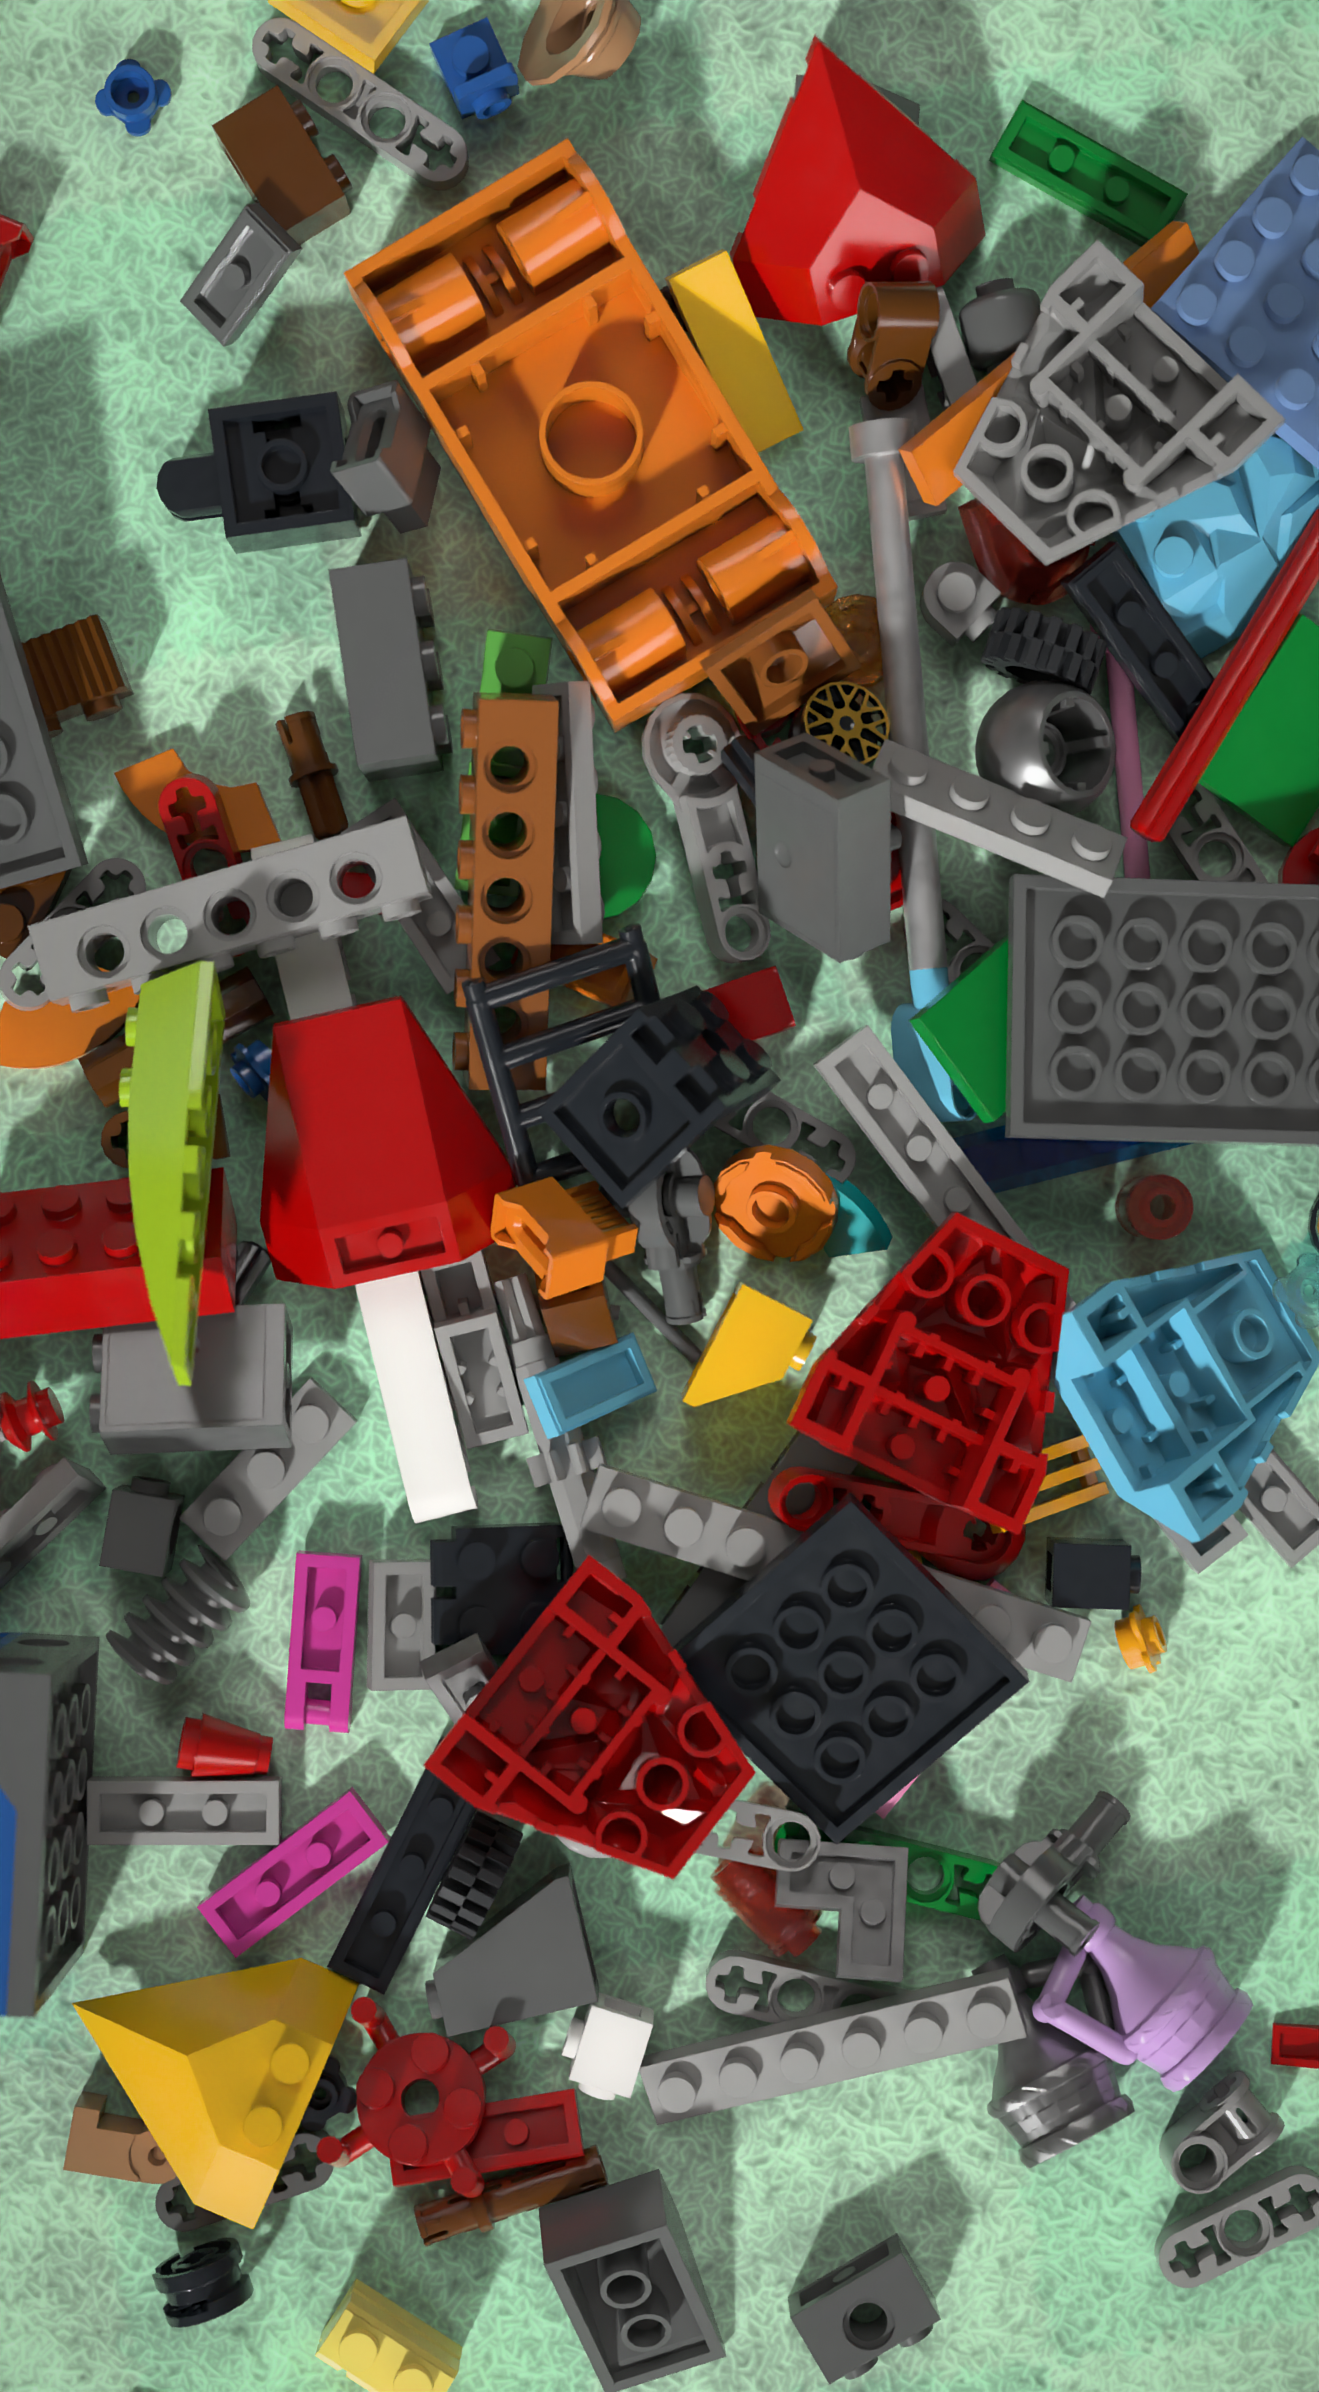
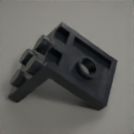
M697 985L638 1008L536 1111L621 1209L631 1205L719 1119L763 1098L781 1081L771 1069L772 1061L766 1051L753 1040L744 1039L728 1021L729 1012L724 1004L715 995L708 991H702ZM618 1099H626L632 1102L638 1109L640 1124L635 1133L627 1132L617 1124L614 1118V1106Z

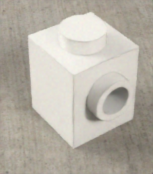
M599 1992L598 2002L588 2005L584 2021L572 2017L561 2053L562 2056L572 2058L569 2080L579 2082L578 2088L595 2098L613 2100L616 2094L631 2098L653 2028L654 2009Z

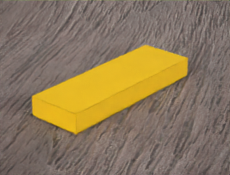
M721 249L665 277V281L698 355L757 453L803 431L802 424L727 250Z

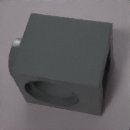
M133 1476L131 1486L122 1484L114 1488L111 1494L99 1566L163 1577L170 1572L173 1566L181 1520L179 1517L182 1514L185 1495L170 1493L171 1482L145 1476Z

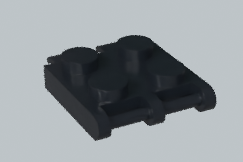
M562 1523L451 1526V1539L430 1540L431 1585L433 1587H452V1596L431 1598V1643L434 1645H454L478 1633L491 1656L509 1655L573 1575V1558ZM557 1538H560V1557L557 1550ZM559 1559L561 1579H557V1567L559 1565Z

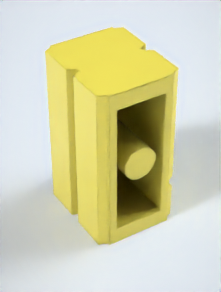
M356 2278L322 2330L315 2356L337 2371L343 2368L347 2371L346 2376L370 2392H447L459 2372V2360L463 2347Z

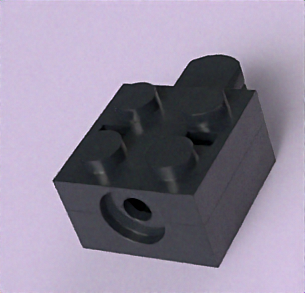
M337 391L208 409L214 452L172 458L162 465L157 476L159 497L174 518L188 522L223 517L226 539L236 554L362 537L358 506L330 471L332 462L342 460L348 438L345 412Z

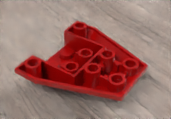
M402 995L274 1023L260 1224L276 1280L338 1289L461 1262L493 1244L495 1241L491 1237L490 1230L495 1194L516 1188L509 1159Z

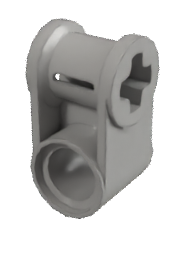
M1243 2071L1232 2072L1204 2094L1198 2104L1169 2126L1161 2137L1159 2144L1160 2158L1177 2184L1188 2192L1204 2194L1218 2188L1223 2181L1249 2159L1269 2148L1284 2129L1283 2119L1277 2113H1269L1249 2089L1250 2079ZM1237 2108H1240L1247 2116L1248 2120L1246 2122H1243L1235 2110ZM1194 2144L1206 2145L1205 2157L1199 2165L1193 2168L1180 2167L1181 2154L1187 2147Z

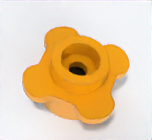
M1140 1604L1134 1605L1133 1612H1130L1128 1617L1116 1620L1114 1623L1117 1641L1123 1658L1131 1670L1146 1666L1149 1673L1156 1672V1665L1161 1664L1160 1654L1167 1652L1165 1636L1155 1615L1146 1617Z

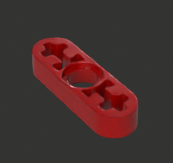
M195 773L181 775L167 784L160 794L158 808L182 881L198 876L194 869V857L199 850L204 848H213L221 852L227 860L228 867L242 864L243 861L216 785L207 777ZM188 787L189 793L193 797L203 796L206 806L197 812L201 829L204 831L211 825H214L218 835L202 836L192 844H186L183 835H191L196 829L189 812L178 813L175 808V802L183 797L182 788ZM242 901L228 903L227 907L233 919L243 918L248 925L250 910L247 904ZM223 909L219 915V923L224 919Z

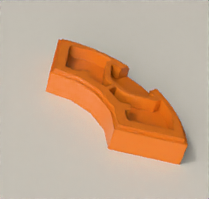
M173 748L114 773L131 803L152 824L166 833L158 808L160 794L165 786L177 777L192 773L187 769ZM257 783L236 787L215 784L220 792L240 853L251 852V848L282 841ZM188 787L182 788L183 797L175 802V808L178 813L189 812L196 829L191 835H183L185 842L190 845L202 836L218 835L214 825H211L204 831L201 829L197 812L206 806L203 796L193 797L189 793ZM204 848L205 850L219 852L213 848Z
M98 967L102 972H108V971H109V970H106V969H103V968ZM132 986L108 992L110 1003L72 1013L70 1004L61 1006L49 1002L38 1010L22 1011L4 1001L0 1013V1066L18 1069H41L64 1065L83 1057L108 1043L126 1026L128 1007H139L140 994L135 995Z

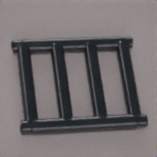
M638 923L629 924L619 929L620 938L488 983L485 982L483 977L467 979L461 984L515 1184L518 1187L548 1177H554L557 1182H561L589 1172L571 1151L536 1163L527 1129L545 1123L536 1111L555 1092L520 1104L511 1069L613 1034L638 1008L661 1000L647 943L644 940L641 925ZM623 964L626 965L634 999L508 1043H503L494 1008ZM638 1127L628 1130L627 1132L635 1133Z

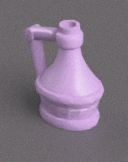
M1081 1895L1073 1904L1090 1918L1097 1920L1100 1923L1099 1928L1088 1944L1075 1957L1069 1953L1067 1948L1062 1946L1039 1998L1032 2005L1034 2017L1039 2022L1050 2023L1119 2064L1130 2065L1138 2059L1160 2073V2079L1165 2088L1173 2092L1181 2090L1213 2061L1236 2034L1253 2007L1251 1998L1247 1992L1239 1988L1233 1989L1216 1964L1211 1948L1204 1945L1196 1949L1184 1946L1156 1945L1133 1937L1115 1925L1114 1915L1103 1904L1092 1903L1084 1895ZM1088 1953L1102 1973L1110 1996L1116 2031L1066 2003Z

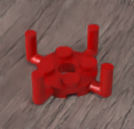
M368 1997L356 1999L351 2006V2015L355 2021L364 2026L378 2050L370 2059L356 2083L357 2113L361 2125L340 2139L333 2136L321 2139L316 2149L318 2158L324 2163L341 2168L375 2147L389 2159L408 2166H437L444 2163L451 2174L452 2188L457 2193L469 2198L479 2196L484 2190L485 2182L466 2148L475 2139L484 2115L486 2085L483 2075L514 2054L516 2050L514 2038L504 2028L493 2026L485 2032L483 2037L484 2043L468 2053L454 2041L436 2033H412L400 2037L380 2005ZM420 2081H428L433 2083L439 2092L438 2107L433 2114L426 2118H413L405 2107L406 2093L413 2084Z

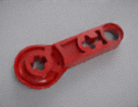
M790 1467L781 1471L773 1479L768 1490V1503L771 1511L787 1526L805 1532L833 1507V1497L840 1501L851 1492L860 1502L862 1499H865L871 1504L870 1513L906 1549L917 1551L940 1571L974 1582L986 1581L1003 1573L1017 1559L1026 1539L1027 1524L1023 1525L1019 1535L1009 1531L993 1534L990 1524L981 1520L986 1524L984 1534L980 1537L974 1533L975 1541L972 1542V1539L964 1535V1529L969 1521L974 1525L977 1523L975 1516L940 1503L898 1483L808 1467ZM799 1483H811L815 1489L813 1505L802 1514L792 1515L788 1513L786 1497L789 1491Z

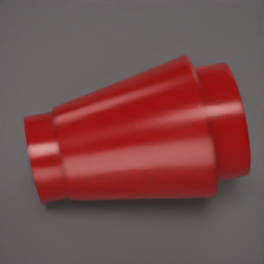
M202 1713L200 1719L185 1717L176 1768L191 1770V1777L253 1775L254 1773L267 1775L273 1737L263 1736L261 1733Z

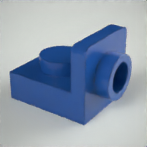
M487 17L429 43L431 53L462 120L476 114L478 119L496 116L511 105V97L520 94L517 73L513 64L507 62Z

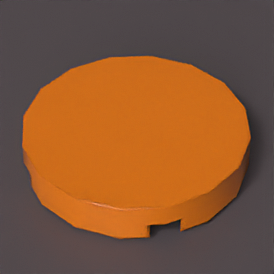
M773 1145L744 1148L726 1161L714 1183L715 1207L717 1210L714 1217L719 1229L736 1247L758 1259L774 1261L775 1257L778 1256L782 1258L791 1257L789 1262L805 1260L822 1250L838 1221L839 1199L831 1179L814 1161L793 1149Z

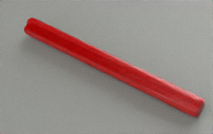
M1319 509L1315 511L1132 817L1130 828L1141 838L1159 843L1165 839L1318 583Z

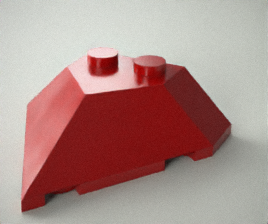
M814 34L805 57L808 67L796 98L790 96L752 194L756 201L743 233H737L729 255L755 317L823 326L857 314L859 294L866 282L931 281L936 288L945 285L986 234L977 180L973 173L957 159H953L932 140L927 132L860 73L857 74L836 56L827 44Z

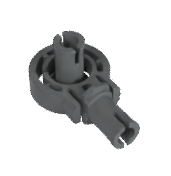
M688 1149L638 1199L623 1209L602 1186L599 1190L624 1218H630L631 1224L634 1223L638 1227L637 1240L646 1251L644 1262L650 1270L659 1271L666 1310L665 1318L666 1322L671 1325L695 1323L707 1315L703 1304L697 1265L701 1263L708 1253L704 1241L712 1230L711 1213L715 1205V1189L711 1178L708 1175H704L700 1159L691 1149Z
M1099 1791L1094 1801L1069 1830L1052 1829L1042 1841L1025 1843L1014 1853L1008 1855L992 1874L979 1896L978 1912L981 1921L989 1929V1932L1016 1953L1023 1949L1043 1929L1067 1948L1071 1955L1077 1956L1094 1936L1100 1923L1090 1918L1066 1897L1083 1875L1089 1879H1095L1101 1873L1098 1855L1120 1828L1130 1820L1131 1815L1127 1808L1111 1794Z

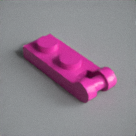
M301 1550L296 1553L284 1717L285 1729L305 1730L306 1724L329 1725V1732H350L362 1555ZM309 1683L332 1684L331 1700L309 1699Z

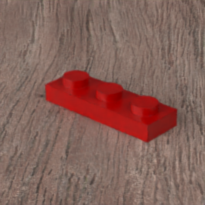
M573 2088L485 2103L481 2126L473 2142L466 2148L480 2173L585 2156L576 2090ZM434 2112L410 2116L413 2118L422 2119L430 2116ZM390 2159L394 2187L451 2178V2174L444 2163L437 2166L416 2167L404 2165Z

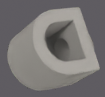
M950 562L936 568L928 577L921 593L920 608L925 621L945 641L954 647L964 635L974 643L990 627L997 613L992 606L999 598L1001 592L971 565L962 562Z

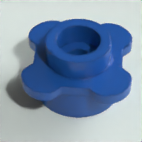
M125 59L120 61L109 74L104 89L99 90L96 94L95 104L103 116L116 117L125 124L126 130L130 135L139 137L149 133L152 127L151 119L160 107L167 106L170 103L172 92L165 80H154L140 66L138 61ZM129 94H139V100L135 103H130L128 101Z
M255 1040L248 1047L241 1043L237 1044L234 1047L235 1051L230 1054L232 1061L235 1063L230 1068L232 1076L248 1096L255 1098L260 1094L268 1103L272 1051L260 1040Z

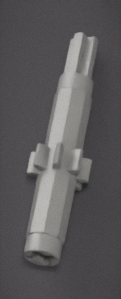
M524 1273L495 1282L493 1285L512 1343L507 1346L540 1452L539 1455L526 1458L534 1486L536 1488L550 1484L576 1570L586 1557L591 1555L619 1579L623 1580L627 1578L616 1539L580 1528V1522L595 1479L594 1469L598 1468L599 1463L607 1465L599 1436L584 1440L581 1428L577 1427L560 1436L547 1439L523 1379L559 1364V1357H555L549 1335L544 1332L527 1274Z

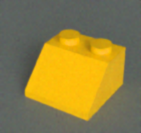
M739 1281L681 1393L682 1401L696 1407L781 1380L789 1366L800 1371L817 1336L808 1331L813 1320L807 1315Z

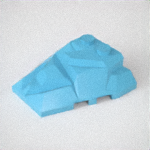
M1274 433L1235 472L1215 480L1179 498V500L1112 532L1119 545L1200 659L1236 639L1247 627L1315 511L1319 509V470Z

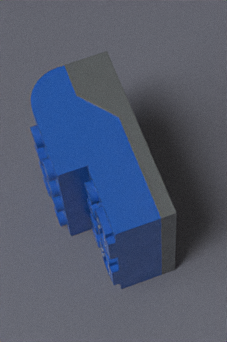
M17 1632L0 1633V2016L34 2018L84 1953L89 1845H87V1780L93 1776L100 1637Z

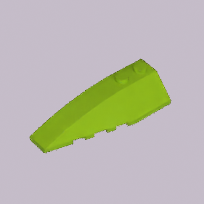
M199 961L141 984L139 1007H128L126 1015L125 1038L126 1045L134 1047L132 1068H122L119 1082L120 1107H128L129 1177L136 1237L154 1314L177 1384L182 1386H192L226 1016L214 961Z

